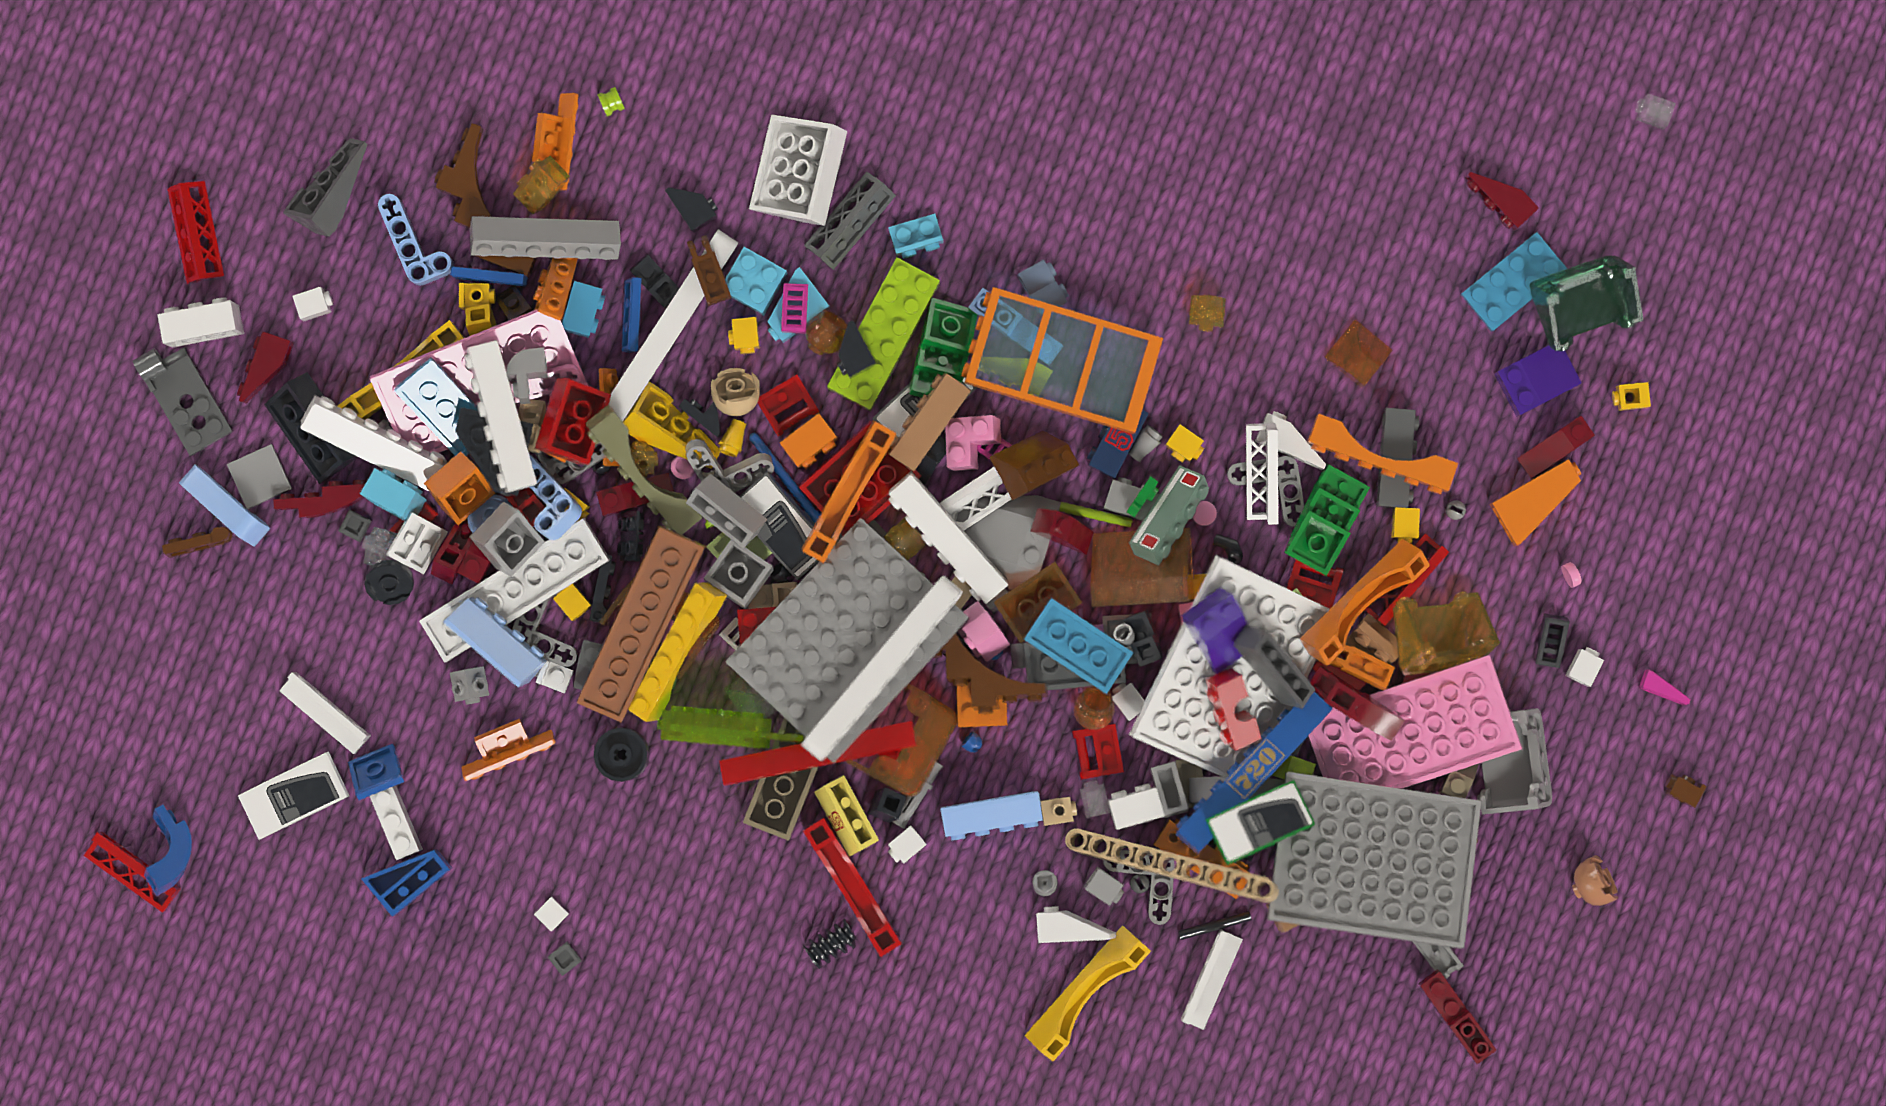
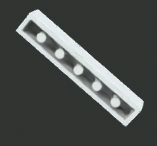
M498 341L469 347L466 350L467 354L464 355V361L467 369L472 370L474 377L470 379L473 392H478L480 402L477 403L480 417L484 416L487 426H484V433L487 441L491 440L494 450H490L493 464H498L500 474H497V480L500 489L504 488L505 492L508 493L534 486L537 482Z
M314 396L301 419V429L374 465L385 468L425 490L428 489L423 483L447 464V460L440 453L435 451L429 452L423 449V446L416 441L410 440L408 442L402 439L397 432L390 429L386 431L380 428L375 421L371 419L364 420L358 417L349 408L341 409L335 406V403L326 397L319 398Z
M912 471L889 490V495L891 496L889 501L897 510L903 509L907 514L905 516L907 522L913 528L918 526L923 532L921 535L923 540L930 547L934 545L940 551L937 553L938 557L946 565L950 563L955 568L954 575L961 583L966 581L970 585L971 589L969 591L977 601L982 599L987 604L1008 586V580Z

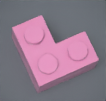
M993 415L951 418L945 427L947 468L953 471L978 470L977 445L1001 444L1000 419Z
M979 601L963 611L969 619L958 630V633L977 658L982 656L988 662L1010 646L999 627Z

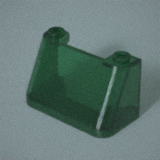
M1618 256L1600 257L1534 280L1529 285L1548 344L1555 351L1568 350L1574 343L1573 336L1598 327L1615 323L1621 326V328H1631L1635 326V323L1644 321L1636 269Z

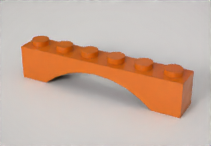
M1321 414L1316 415L1307 441L1308 444L1312 445L1311 449L1325 454V451L1328 450L1335 453L1334 457L1346 462H1348L1349 458L1358 461V466L1371 470L1372 466L1381 469L1382 475L1395 478V475L1404 477V482L1413 486H1418L1419 483L1428 486V491L1441 495L1442 491H1449L1458 466L1457 462L1437 455L1413 461H1398L1381 457L1360 445L1350 435L1341 421Z
M874 420L872 421L801 548L803 552L823 563L826 561L853 507L897 433Z
M1404 539L1395 545L1300 638L1308 654L1326 666L1329 665L1344 650L1352 625L1366 607L1388 591L1414 582L1430 566L1422 550Z

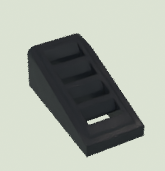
M1543 614L1535 664L1560 668L1570 624L1567 617ZM1550 623L1561 625V627L1559 629L1549 627ZM1547 634H1557L1559 639L1547 637ZM1545 643L1555 644L1557 649L1545 647ZM1543 653L1556 654L1555 659L1543 657Z

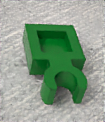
M1151 476L1126 511L1128 514L1135 517L1147 499L1149 501L1153 500L1159 491L1156 487L1158 481Z

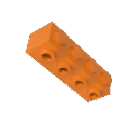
M1175 819L1174 822L1168 820L1153 845L1165 852L1249 873L1250 867L1240 860L1226 865L1218 846L1214 850L1206 845L1198 854L1192 851L1175 835L1179 830L1176 827L1180 822L1178 819ZM1196 865L1191 868L1197 874L1200 873L1199 866ZM1217 872L1214 875L1213 881L1215 884L1223 880V873ZM1246 878L1238 880V890H1242L1247 884ZM1226 892L1235 899H1237V897L1239 896Z

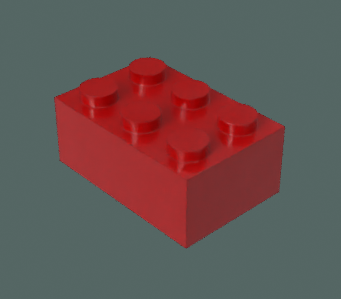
M557 378L534 449L575 464L589 465L596 444L588 436L587 433L590 429L585 423L609 404L611 395L571 379Z

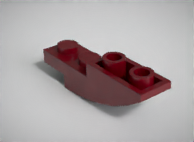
M353 480V485H343V481L328 482V486L322 487L321 497H319V492L304 493L305 498H295V494H281L280 499H273L274 509H298L299 518L303 519L328 515L354 505L365 498L360 493L368 480Z
M1323 666L1318 668L1310 681V684L1315 689L1314 692L1324 698L1326 703L1390 741H1393L1406 721L1366 693H1361Z
M1438 969L1418 983L1434 1008L1476 1064H1479L1497 1050Z

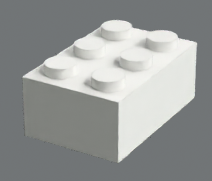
M218 298L212 300L213 304L203 305V302L189 304L188 309H179L178 307L166 308L164 313L157 314L162 342L173 348L244 334L239 305L231 300H227V298Z

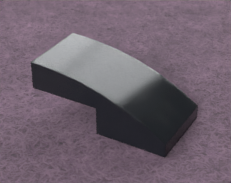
M648 254L629 270L636 278H641V284L664 308L671 303L680 289Z
M1146 609L1124 618V623L1131 626L1134 631L1135 638L1130 645L1140 667L1163 658L1159 639L1148 610Z

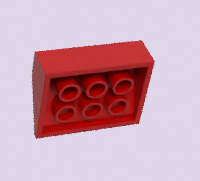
M872 421L863 426L798 485L821 512ZM888 448L853 507L841 531L843 536L860 518L869 524L891 504L889 501L891 497L889 490L912 471L888 454L890 448ZM916 470L912 471L918 479L921 477Z

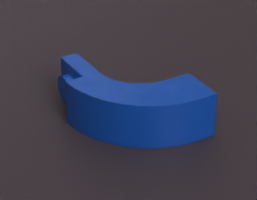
M164 805L154 809L153 819L166 837L169 851L163 859L147 867L144 874L156 896L172 888L181 879L187 868L192 849L191 834L186 821L183 820L176 824L175 815L171 810L167 811Z

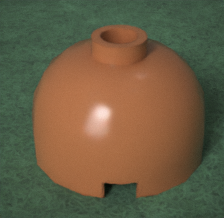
M1597 855L1586 859L1578 865L1574 874L1575 884L1572 885L1577 898H1583L1585 902L1593 906L1605 905L1618 899L1614 895L1618 891L1608 868H1601L1599 863L1603 861Z

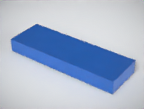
M451 266L450 275L455 279L527 286L528 277L524 274Z
M641 278L625 279L621 351L625 353L638 352Z

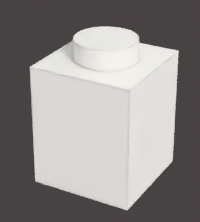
M322 287L293 296L299 317L303 321L332 312L330 308L333 305L329 291L325 292Z
M1588 647L1585 650L1578 649L1565 676L1587 687H1591L1604 660L1599 658L1600 653Z
M1121 683L1112 690L1114 695L1110 698L1128 721L1140 713L1145 700L1132 683L1128 685Z
M910 825L888 844L891 848L888 850V853L896 862L901 860L905 863L926 845V842Z

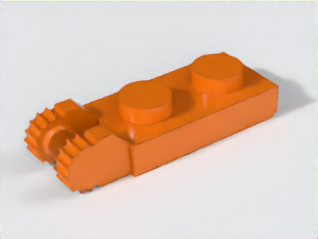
M1346 644L1341 654H1346L1344 660L1336 657L1330 663V665L1339 667L1340 670L1382 691L1386 690L1395 669L1394 666Z

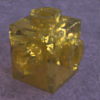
M1191 295L1189 325L1199 326V331L1213 332V327H1223L1226 298L1212 295Z
M635 441L632 445H629L632 459L638 471L644 477L654 474V466H658L657 451H654L651 445L644 441Z
M905 517L884 536L889 545L907 561L927 544L921 537L922 534L916 528H913Z

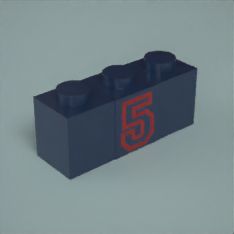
M1122 400L1121 404L1115 403L1109 416L1113 417L1114 420L1124 422L1130 403ZM1142 410L1134 434L1103 426L1098 436L1102 439L1098 448L1093 446L1087 457L1090 460L1088 466L1115 479L1149 413Z

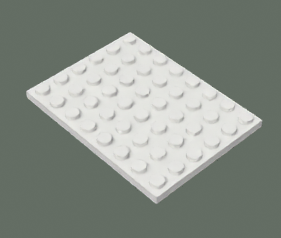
M1216 556L1191 608L1219 587L1228 591L1234 596L1244 613L1248 626L1268 630L1307 679L1316 658L1308 654L1300 638L1330 609ZM1183 623L1129 735L1222 777H1229L1226 772L1235 762L1240 765L1246 759L1243 754L1252 744L1257 747L1262 742V739H1259L1237 751L1222 742L1219 735L1221 731L1220 725L1213 716L1214 705L1206 694V689H1208L1206 679L1216 674L1213 672L1187 626ZM1242 656L1226 668L1232 667L1243 676L1248 697L1236 704L1234 713L1245 709L1256 719L1260 735H1262L1269 726L1274 729L1279 723L1276 720L1285 709L1291 711L1293 706L1281 704Z

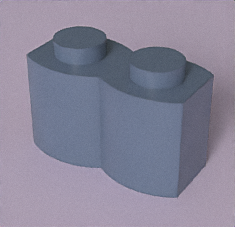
M1042 260L1017 274L1029 298L1058 307L1067 303L1066 297L1069 295L1063 284L1058 285L1055 281L1054 276L1057 274L1050 262L1046 264ZM1035 307L1042 318L1044 309Z

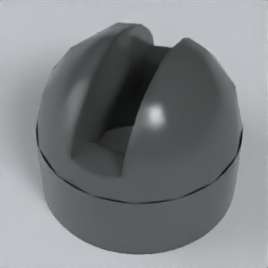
M1144 874L1132 876L1130 887L1134 892L1144 893L1148 890L1150 882L1147 876ZM1138 877L1140 878L1141 883L1145 887L1142 890H1140L1138 884L1135 881V879H1137Z

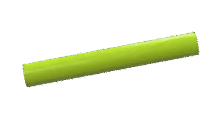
M1061 502L1059 508L1060 512L1129 528L1132 523V518L1065 502Z

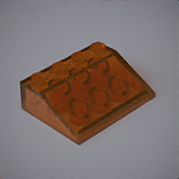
M1183 528L1182 535L1174 541L1169 555L1163 558L1160 565L1134 555L1129 542L1136 531L1093 534L1091 566L1092 607L1194 602L1190 528Z

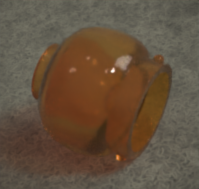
M823 310L820 316L814 317L807 324L805 334L808 341L807 346L818 355L838 352L841 348L847 323L833 312Z
M1095 686L1086 688L1077 696L1073 705V712L1077 722L1089 730H1099L1106 727L1111 722L1115 713L1111 693L1108 691L1105 694Z

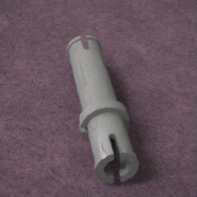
M931 758L929 759L919 777L916 776V783L907 795L899 819L893 821L895 824L905 829L906 824L928 789H932L933 785L931 784L943 768L941 764Z

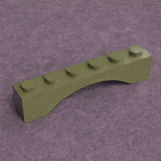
M609 405L585 423L590 429L587 433L596 445L599 442L602 443L605 447L602 451L610 462L614 460L618 462L620 467L617 470L625 480L628 478L633 480L635 484L632 488L641 498L645 495L650 502L647 503V506L655 515L660 513L665 518L661 522L667 529L675 530L676 533L682 535L702 519L701 515L686 503L688 499L683 493L672 492L658 487L648 481L638 471L630 453L628 442L629 429Z

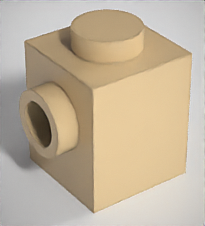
M1069 796L1040 801L1044 826L1072 822L1073 816L1077 815L1075 801H1070Z

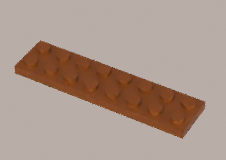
M659 525L579 694L578 704L622 723L705 548L704 545Z

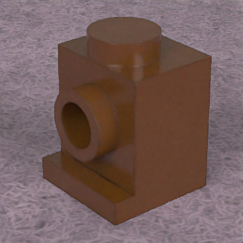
M1671 774L1665 784V787L1668 788L1665 794L1689 807L1696 808L1707 786L1699 783L1695 786L1696 781L1684 774L1681 778Z

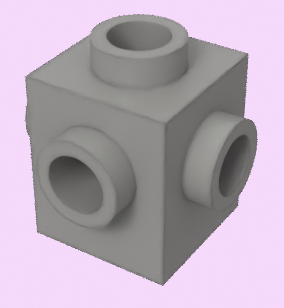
M484 666L450 673L455 702L465 700L466 705L479 703L480 697L489 695Z

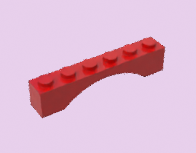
M825 817L804 829L805 836L844 895L880 957L902 944L900 938Z

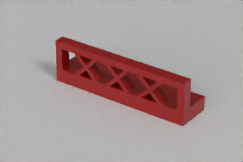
M205 181L178 183L167 188L186 283H196L203 279L223 277L224 273ZM189 188H198L200 198L197 202L191 198ZM197 210L204 216L205 222L202 226L195 219ZM202 234L209 240L207 250L200 244ZM207 258L214 264L215 272L206 273L205 261Z
M1424 534L1414 546L1419 548L1426 541L1436 550L1430 558H1426L1430 566L1414 582L1405 586L1402 585L1401 591L1397 595L1385 593L1384 596L1377 598H1384L1385 609L1379 616L1369 607H1366L1364 610L1382 626H1386L1449 553L1447 549L1439 546L1427 534ZM1388 598H1394L1388 605Z
M97 832L92 838L93 843L83 856L164 913L181 888L175 884L164 892L168 895V898L163 905L154 899V892L149 883L148 888L141 889L135 886L133 875L139 874L146 879L144 877L145 870L150 865L104 832ZM99 845L108 852L109 859L99 860L92 853ZM119 860L128 866L129 873H117L114 868V861ZM103 862H109V863H110V867L107 866V865H106L105 863H103ZM124 876H129L130 881L125 879ZM149 890L150 896L144 891Z

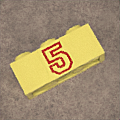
M845 776L824 785L814 792L849 857L879 841Z

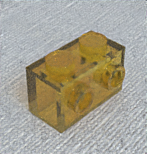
M551 156L542 161L537 159L529 167L531 170L529 175L525 174L517 182L519 187L513 193L533 215L545 208L570 178L569 174Z

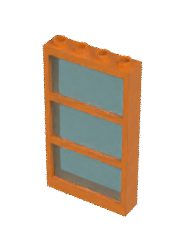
M993 287L991 293L986 292L982 305L987 307L984 316L979 315L975 329L980 330L977 340L972 339L968 352L973 354L970 363L965 362L961 375L966 378L964 384L1131 434L1136 432L1163 338Z

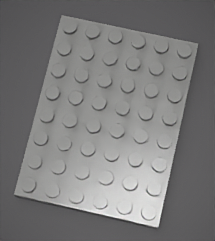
M860 518L832 548L824 563L820 561L728 658L726 663L807 738L934 585ZM955 604L828 754L827 757L833 763L969 619Z
M1286 772L1284 784L1292 780L1295 781L1316 825L1276 844L1272 881L1278 886L1279 894L1274 901L1269 902L1267 920L1460 949L1464 948L1481 801Z

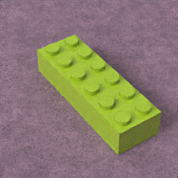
M896 257L858 328L876 362V366L851 379L848 374L843 376L839 367H837L827 388L871 412L931 298L936 292L940 280Z

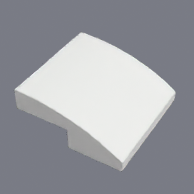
M410 511L386 555L424 574L448 532Z

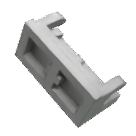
M1413 942L1434 971L1438 969L1445 979L1453 971L1463 967V964L1450 947Z

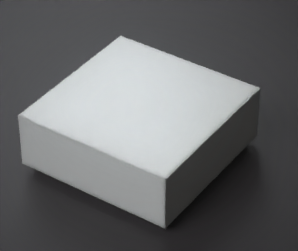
M551 897L534 915L552 932L569 913Z

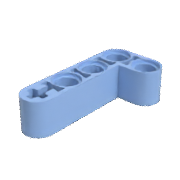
M393 194L383 195L378 202V207L409 280L421 286L450 274L451 266L454 267L451 257L444 252H436L425 257L401 200ZM389 201L396 204L393 206V209L398 215L397 217H394L390 210L385 209L388 207ZM405 223V232L400 235L395 234L394 228L396 224ZM408 245L415 246V253L411 257H405L404 249ZM440 258H446L448 262L443 270H437L435 266L436 261ZM422 267L425 270L424 277L419 280L414 279V270Z
M529 454L535 478L540 474L536 480L537 484L530 488L547 505L536 517L534 525L536 530L549 540H557L580 518L582 509L578 502L554 477ZM570 505L568 510L564 512L565 508Z
M194 464L179 482L182 487L234 534L255 547L269 531L270 527L262 519L246 509L198 465Z

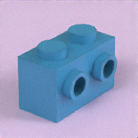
M574 281L562 322L566 332L589 338L590 332L595 334L599 319H595L597 309L602 310L605 296L601 295V288Z

